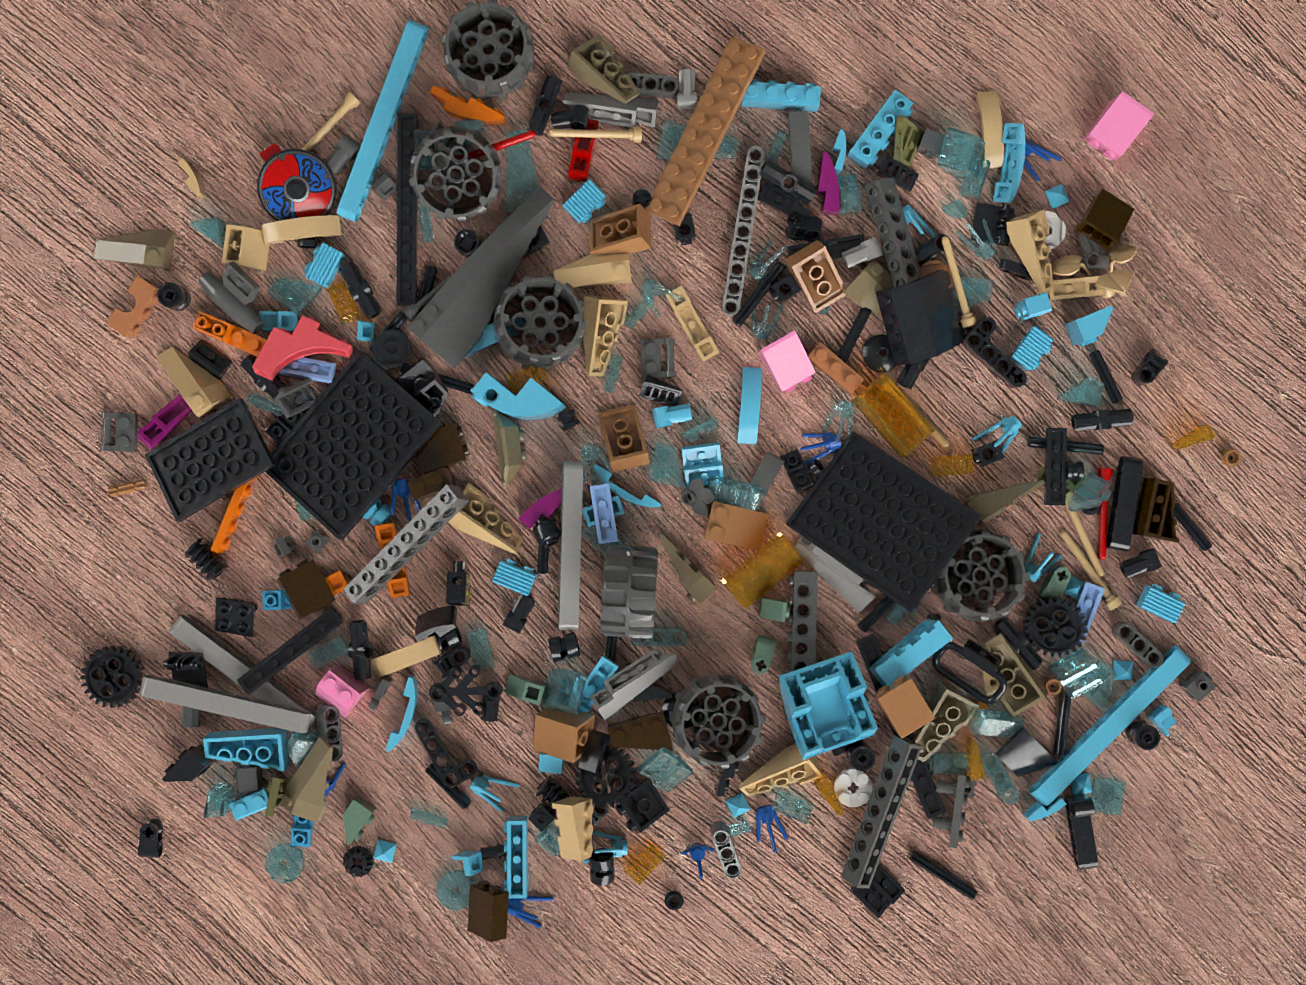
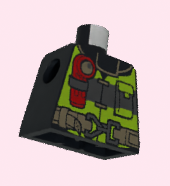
M462 561L453 562V572L447 573L446 603L450 606H470V574L465 572V562ZM461 579V583L456 585V581Z

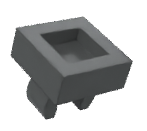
M386 173L380 174V178L376 182L372 181V188L384 201L397 190L396 184Z
M280 536L271 542L280 560L287 557L297 547L296 544L291 547L287 545L286 542L292 538L291 536H286L285 538Z

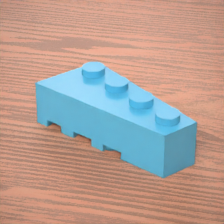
M925 619L869 667V670L882 686H890L895 683L894 680L912 672L915 667L953 638L939 620Z
M266 728L209 732L203 738L205 758L227 762H241L244 765H258L261 768L267 769L275 768L278 771H285L290 764L287 730Z

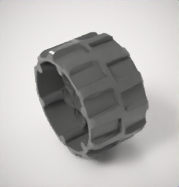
M487 0V2L474 4L471 1L465 4L466 8L457 15L452 14L448 19L450 24L448 31L441 37V43L444 48V62L462 91H469L476 98L483 101L486 98H498L499 101L506 100L507 95L516 89L521 91L525 87L524 81L528 73L534 72L535 46L530 28L527 23L521 20L517 10L512 6L506 8L498 5L495 0ZM494 22L507 25L513 30L510 31L504 28L496 31ZM475 26H478L477 33H475L474 31H469ZM486 29H492V33H491V34H489V35H484V34H483L484 30H486ZM504 37L510 38L508 43H501L500 41ZM516 38L519 43L524 42L522 56H514L512 51L515 45L514 39ZM469 40H476L475 45H467ZM457 47H464L467 51L463 57V64L456 59ZM487 48L494 49L492 54H485L484 52ZM505 56L511 57L508 63L502 62V59ZM471 59L478 60L475 65L468 64ZM489 67L495 68L492 74L486 73ZM501 69L511 71L504 77L499 78ZM467 71L471 73L482 71L485 81L473 79L465 73Z
M459 125L435 130L421 141L411 157L409 183L410 186H413L419 199L418 203L421 207L425 206L434 212L437 218L441 220L448 218L458 219L460 222L467 221L468 218L486 212L496 196H498L502 180V168L497 150L477 130L459 127ZM457 137L458 144L453 146L450 154L441 150L437 152L433 150L434 146L432 143L443 138ZM465 139L479 146L487 155L486 160L482 161L477 157L469 158L468 149L463 145ZM462 149L465 153L464 158H456L454 150ZM423 155H430L432 157V166L437 169L431 173L428 180L421 179L420 166ZM436 156H444L446 164L438 165L435 160ZM477 162L480 165V170L472 172L469 164ZM485 166L487 168L492 167L493 183L489 192L486 190L481 191L480 181L475 178L482 173ZM454 168L459 169L462 176L460 178L452 177L451 170ZM434 175H440L443 178L441 185H436L433 182L432 178ZM474 182L477 185V189L469 191L466 188V183ZM430 186L435 190L443 188L444 197L449 202L448 206L436 201L427 192L426 187ZM450 188L458 190L459 195L456 198L448 195ZM462 193L468 196L477 195L480 197L479 202L472 206L455 208V202L460 200Z
M545 274L544 278H532L530 275L522 277L519 283L513 287L509 286L504 290L495 311L494 337L499 341L503 348V355L506 358H513L522 364L521 368L526 370L530 367H536L548 371L553 366L567 362L572 357L582 341L587 326L584 320V302L582 300L578 301L572 293V285L569 283L564 285L554 280L550 274ZM540 292L552 296H546L542 299V302H538L536 297L527 296L526 294ZM516 299L517 302H521V312L516 313L512 319H509V315L504 314L511 302ZM558 299L568 308L573 319H568L564 313H557ZM532 303L535 308L527 310L524 304ZM551 303L553 304L554 309L547 310L545 309L544 304ZM522 319L525 322V326L518 327L515 321ZM541 319L545 325L538 327L535 325V320ZM561 319L564 322V326L557 327L554 324V320ZM507 327H511L516 333L523 334L521 347H518L511 340L506 331ZM569 327V330L574 332L573 340L565 348L561 344L557 345L559 333L564 332ZM548 335L552 336L555 342L549 344L545 341V337ZM533 336L536 342L529 344L526 342L525 337ZM538 344H541L544 349L552 350L554 353L537 355L527 351L533 350Z
M988 529L972 531L963 543L964 546H969V549L964 554L965 560L955 561L952 558L935 581L931 591L934 595L939 596L944 604L943 609L946 612L954 613L962 617L963 620L987 621L998 617H1005L1010 613L1009 609L1015 603L1022 602L1025 597L1022 594L1025 581L1030 579L1029 572H1025L1023 563L1025 555L1022 551H1017L1010 544V538L1006 535H996L990 533ZM981 542L987 543L997 551L994 555L986 556L985 551L978 548L977 544ZM974 551L979 555V559L976 562L971 558ZM992 558L997 562V566L994 569L990 566ZM1004 561L1008 570V580L1006 576L1000 574V570L1004 567ZM959 563L964 566L962 574L958 573L956 569ZM948 568L951 575L958 579L953 585V593L948 582ZM976 571H980L982 573V579L980 581L976 580L975 578ZM996 577L1000 580L998 588L993 585V580ZM962 583L967 585L966 593H962L960 590ZM980 590H983L986 594L984 600H981L978 596ZM992 591H1002L1004 595L995 606L988 607V603L993 598ZM971 595L972 600L979 604L980 607L975 608L974 611L968 609L959 602L962 600V597Z
M627 545L607 546L601 601L602 635L643 639L652 637L658 550L656 548Z
M711 672L709 676L701 678L694 676L690 679V684L682 692L677 691L674 695L676 703L673 712H669L673 737L682 750L699 765L704 767L716 765L721 769H728L731 763L738 760L745 762L749 759L748 753L755 745L761 744L763 739L760 736L761 724L766 720L765 714L761 712L758 704L759 698L735 677L732 678L718 672ZM714 687H731L734 696L727 695L720 699L714 693ZM705 691L701 697L702 706H693L688 711L687 709L694 698ZM710 697H715L714 705L708 706L707 700ZM741 699L747 704L748 720H743L737 715L740 710L739 701ZM733 701L734 707L731 710H726L727 702ZM701 711L702 718L694 720V714ZM715 716H721V721L718 724L712 723ZM684 720H690L696 725L693 732L694 740L691 738L686 739ZM734 720H739L737 728L731 727V723ZM702 730H707V737L704 739H700V732ZM744 731L741 738L731 746L733 741L731 735L733 733L740 734ZM726 734V740L723 743H719L718 737ZM713 740L719 747V752H704L698 746L700 744H710Z

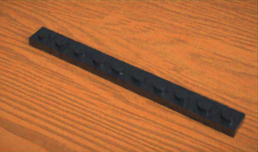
M398 113L397 306H410L417 303L418 197L413 186H410L409 183L410 160L418 147L417 113Z
M870 634L855 640L877 694V690L883 686L869 670V667L882 657V653L874 634ZM888 721V724H889V726H890V728H891V731H892V733H893V736H894V735H898V734L894 731V729L892 728L890 722ZM914 732L907 735L906 737L912 740L914 737ZM917 760L911 780L926 818L930 819L946 811L938 792H936V787L926 762Z

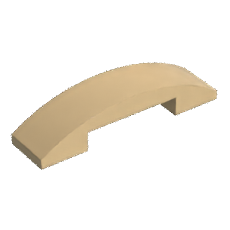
M997 91L977 92V105L981 117L983 139V169L1002 168L1004 160V143H1002L1003 125Z
M339 215L294 218L262 225L265 245L283 243L286 240L342 235Z
M683 286L667 293L665 296L702 362L720 353L692 306Z
M434 635L420 642L418 641L371 659L377 677H381L439 655L441 650Z

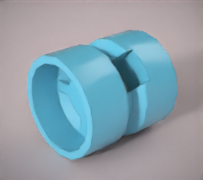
M380 499L363 516L365 520L370 519V524L373 526L385 524L392 516L391 507L387 504L382 505V500Z

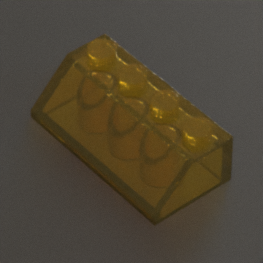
M886 372L882 373L851 400L900 458L909 455L935 431L933 426Z
M779 532L723 578L721 582L746 610L804 561L786 537Z

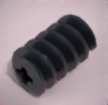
M200 538L188 548L185 557H191L190 562L192 564L196 563L195 568L201 569L200 573L202 575L207 574L206 580L209 581L220 576L228 566L222 568L223 560L216 562L218 555L211 556V549L205 550L208 544L201 545L200 543L203 538Z
M550 775L536 788L538 790L536 796L543 795L541 801H549L547 808L552 806V803L565 799L568 795L566 791L561 793V786L555 788L557 782H550Z

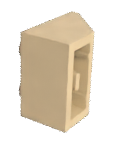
M227 224L222 263L227 265L234 261L240 268L267 271L270 244H264L262 230Z

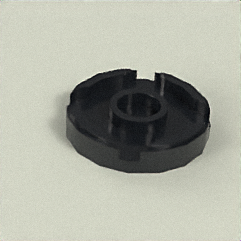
M385 330L378 334L373 342L375 358L386 367L394 368L401 366L407 362L411 355L412 347L410 340L399 330Z

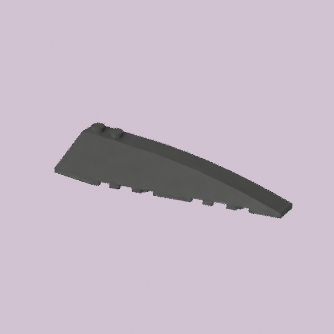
M541 187L523 202L473 252L408 325V328L421 341L453 368L458 366L481 339L482 332L486 325L489 324L491 315L498 306L504 290L509 287L520 266L522 257L526 255L529 249L530 242L533 237L535 238L538 233L537 229L546 218L555 201Z

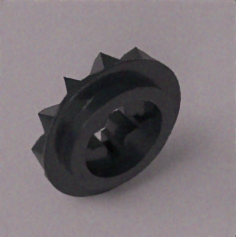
M362 846L350 848L343 857V866L346 869V873L351 874L352 877L361 878L368 874L374 864L372 853ZM364 857L361 862V867L360 865L353 867V863L355 862L354 858L358 860Z

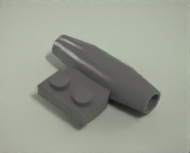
M234 261L227 264L222 275L223 281L210 272L200 277L199 284L210 299L234 322L253 334L261 331L264 327V322L249 304L255 300L261 286Z

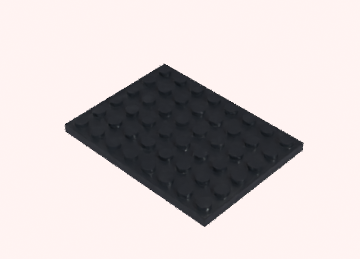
M359 350L272 452L271 457L276 466L267 470L266 473L338 540L343 541L443 422Z
M853 431L786 522V525L912 614L982 517Z

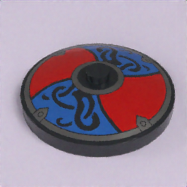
M287 149L273 155L261 168L257 181V192L261 205L276 221L311 216H327L336 199L337 187L333 172L322 158L303 149Z

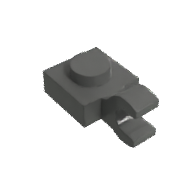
M433 701L435 712H442L444 725L452 723L451 708L443 701Z

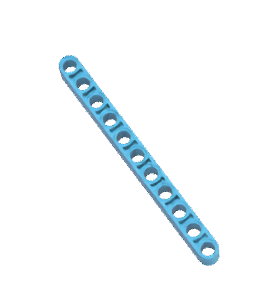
M408 20L338 205L337 215L357 222L361 215L372 181L374 180L429 31V27Z
M1177 645L1171 647L1163 655V663L1159 667H1151L1057 761V764L1053 765L1031 787L1029 793L1043 807L1049 805L1190 664L1191 659Z

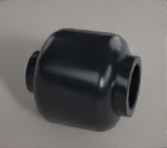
M546 517L536 521V525L532 529L537 543L541 546L550 547L559 542L558 539L561 533L555 520L547 519Z

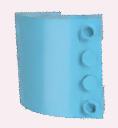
M485 373L475 387L470 390L473 393L471 397L486 407L491 406L510 417L521 420L547 419L562 413L567 408L532 378L528 380L517 395L513 394L488 373Z
M852 651L779 676L784 709L803 760L875 735L878 727L864 696L867 685Z

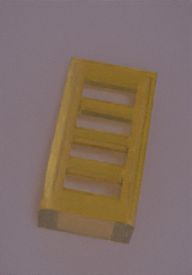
M345 281L327 289L342 323L346 324L361 316ZM343 288V292L334 295L333 292ZM344 295L347 296V298H345V299H343V300H341V301H339V302L337 301L338 298H340V297H342V296H344ZM349 301V305L343 308L340 307V305ZM350 308L353 309V311L344 315V311Z
M530 367L528 370L521 368L505 375L511 392L515 393L520 391L530 379L528 371H531L533 380L538 384L549 380L547 371H544L543 368H537L540 375L538 377L535 370L536 367ZM523 373V375H524V377H525V380H526V383H523V380H522V377H521L520 374ZM514 376L517 377L519 386H516L513 379Z
M1200 425L1172 443L1170 447L1171 449H1182L1214 439L1216 435L1210 425Z
M972 454L931 458L933 477L974 473ZM963 458L966 460V470L963 469ZM954 459L958 460V471H955ZM946 460L950 462V471L948 472ZM938 461H942L943 472H939Z
M970 737L967 741V776H970V781L985 778V772L977 742Z
M824 774L823 777L814 782V785L835 812L841 816L843 810L828 776Z
M651 843L624 872L637 885H640L666 856ZM652 851L658 857V859L655 860L648 853ZM645 856L653 863L651 866L643 860ZM639 863L647 868L645 872L638 866ZM634 868L641 874L640 877L632 871Z

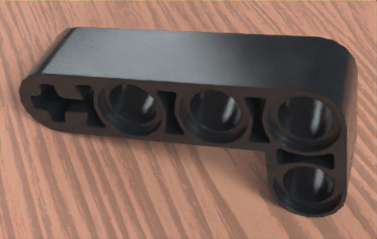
M991 317L982 318L962 339L963 347L1008 387L1018 388L1023 386L1027 381L1024 371L987 340L995 331L996 322ZM983 322L989 325L988 332L982 329L981 325ZM970 336L975 337L977 341L975 346L970 345ZM984 349H988L991 352L989 359L984 357ZM999 362L1005 364L1004 371L998 369ZM1013 376H1018V378H1017V381H1018V382H1016V383L1013 382L1014 379H1015Z
M420 719L416 722L414 732L445 787H455L476 774L477 765L472 760H465L456 766L454 765L435 728L428 719ZM420 723H422V725L428 726V728L426 729L428 735L430 733L433 734L432 736H429L425 741L422 738L426 736L424 731L418 730L420 727ZM429 740L437 742L435 750H430L427 747ZM441 756L446 759L447 764L445 767L437 765L436 760L438 757ZM465 764L472 766L473 771L471 774L463 772ZM452 773L455 775L456 781L454 784L446 782L447 774Z
M1085 793L1065 796L1064 801L1066 803L1065 808L1075 866L1077 870L1098 867V858L1091 815L1095 814L1093 800Z

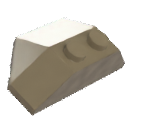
M492 410L502 487H507L524 466V461H527L526 450L522 449L521 442H524L523 430H520L516 424L499 411Z

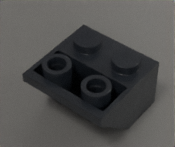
M201 744L196 747L191 746L177 757L179 760L175 764L172 763L164 771L166 775L162 780L164 782L193 781L204 774L216 759L205 758L204 747Z

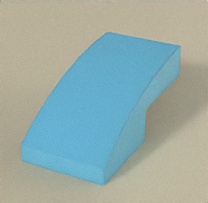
M840 129L832 149L833 153L839 154L834 166L838 175L842 171L846 155V136L842 129Z
M259 311V317L264 322V327L261 331H272L275 327L279 330L284 328L289 332H293L298 324V312Z
M1059 796L1045 807L1039 802H1035L1023 815L1030 821L1042 819L1057 812L1066 803Z

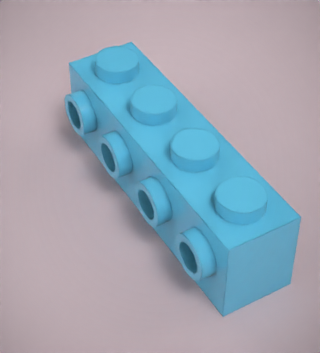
M752 79L741 101V107L817 112L820 106L821 87L816 86L814 83L797 85L796 82H786V84H778L774 80L764 83L759 82L757 79Z
M895 89L847 156L864 169L868 165L873 166L879 158L876 155L880 149L882 151L885 150L890 143L888 138L891 134L895 136L897 116L901 115L908 118L913 112L910 109L913 102Z
M509 816L507 822H504V833H507V841H504V853H507V860L504 861V872H507V879L504 880V890L509 892V899L527 898L529 892L528 816Z

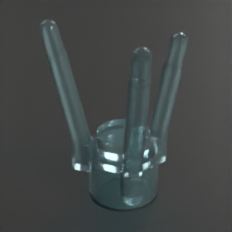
M983 219L982 223L989 243L987 240L982 242L970 223H966L967 228L979 244L977 248L959 231H956V235L976 253L978 258L982 257L985 261L996 254L997 251L994 247L997 245L992 238L986 220Z
M772 241L768 243L755 263L750 266L751 270L748 271L756 282L759 283L767 275L766 273L769 272L767 267L787 249L786 245L763 265L760 261L773 244Z
M651 278L646 280L641 286V291H643L641 296L647 301L657 318L660 317V314L649 297L655 298L660 294L667 300L665 295L668 294L680 302L683 301L681 297L659 285Z
M770 304L766 306L762 323L758 322L757 326L756 308L753 310L751 332H754L753 337L768 340V337L772 335L783 304H780L770 327L769 324H766Z
M839 400L838 405L834 404L833 410L822 428L824 432L837 412V416L841 417L835 438L836 442L839 441L845 419H848L847 438L852 433V419L855 411L852 409L854 404L844 400Z
M595 444L581 447L580 454L583 461L584 483H588V463L592 484L596 486L597 482L592 462L598 460L597 456L600 457L609 473H613V470L602 454L600 447L596 448Z

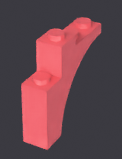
M302 315L292 335L284 328H280V330L275 327L273 328L252 368L256 374L273 381L275 376L285 366L299 358L312 354L328 353L350 359L353 349L348 341L344 339L338 340L329 332L322 331L317 319L310 316L307 318Z

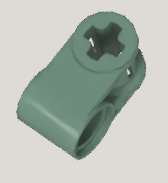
M1061 565L1051 567L1040 587L1039 596L1049 600V596H1052L1053 600L1060 596L1061 600L1071 578L1070 571ZM1060 572L1063 574V576L1058 577L1057 573Z
M758 635L751 660V667L756 673L764 674L769 670L776 650L777 640ZM762 660V663H764L765 666L761 667L760 670H758V667L755 664L756 662H760Z

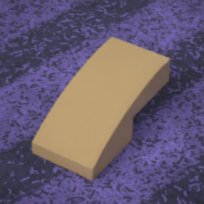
M181 158L177 164L190 176L185 183L197 196L204 200L206 193L199 175L187 160Z

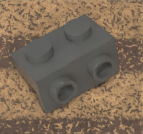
M301 378L294 382L293 386L289 387L286 385L278 390L279 394L274 400L286 418L312 407L318 400L308 386L312 382L311 378L306 380Z

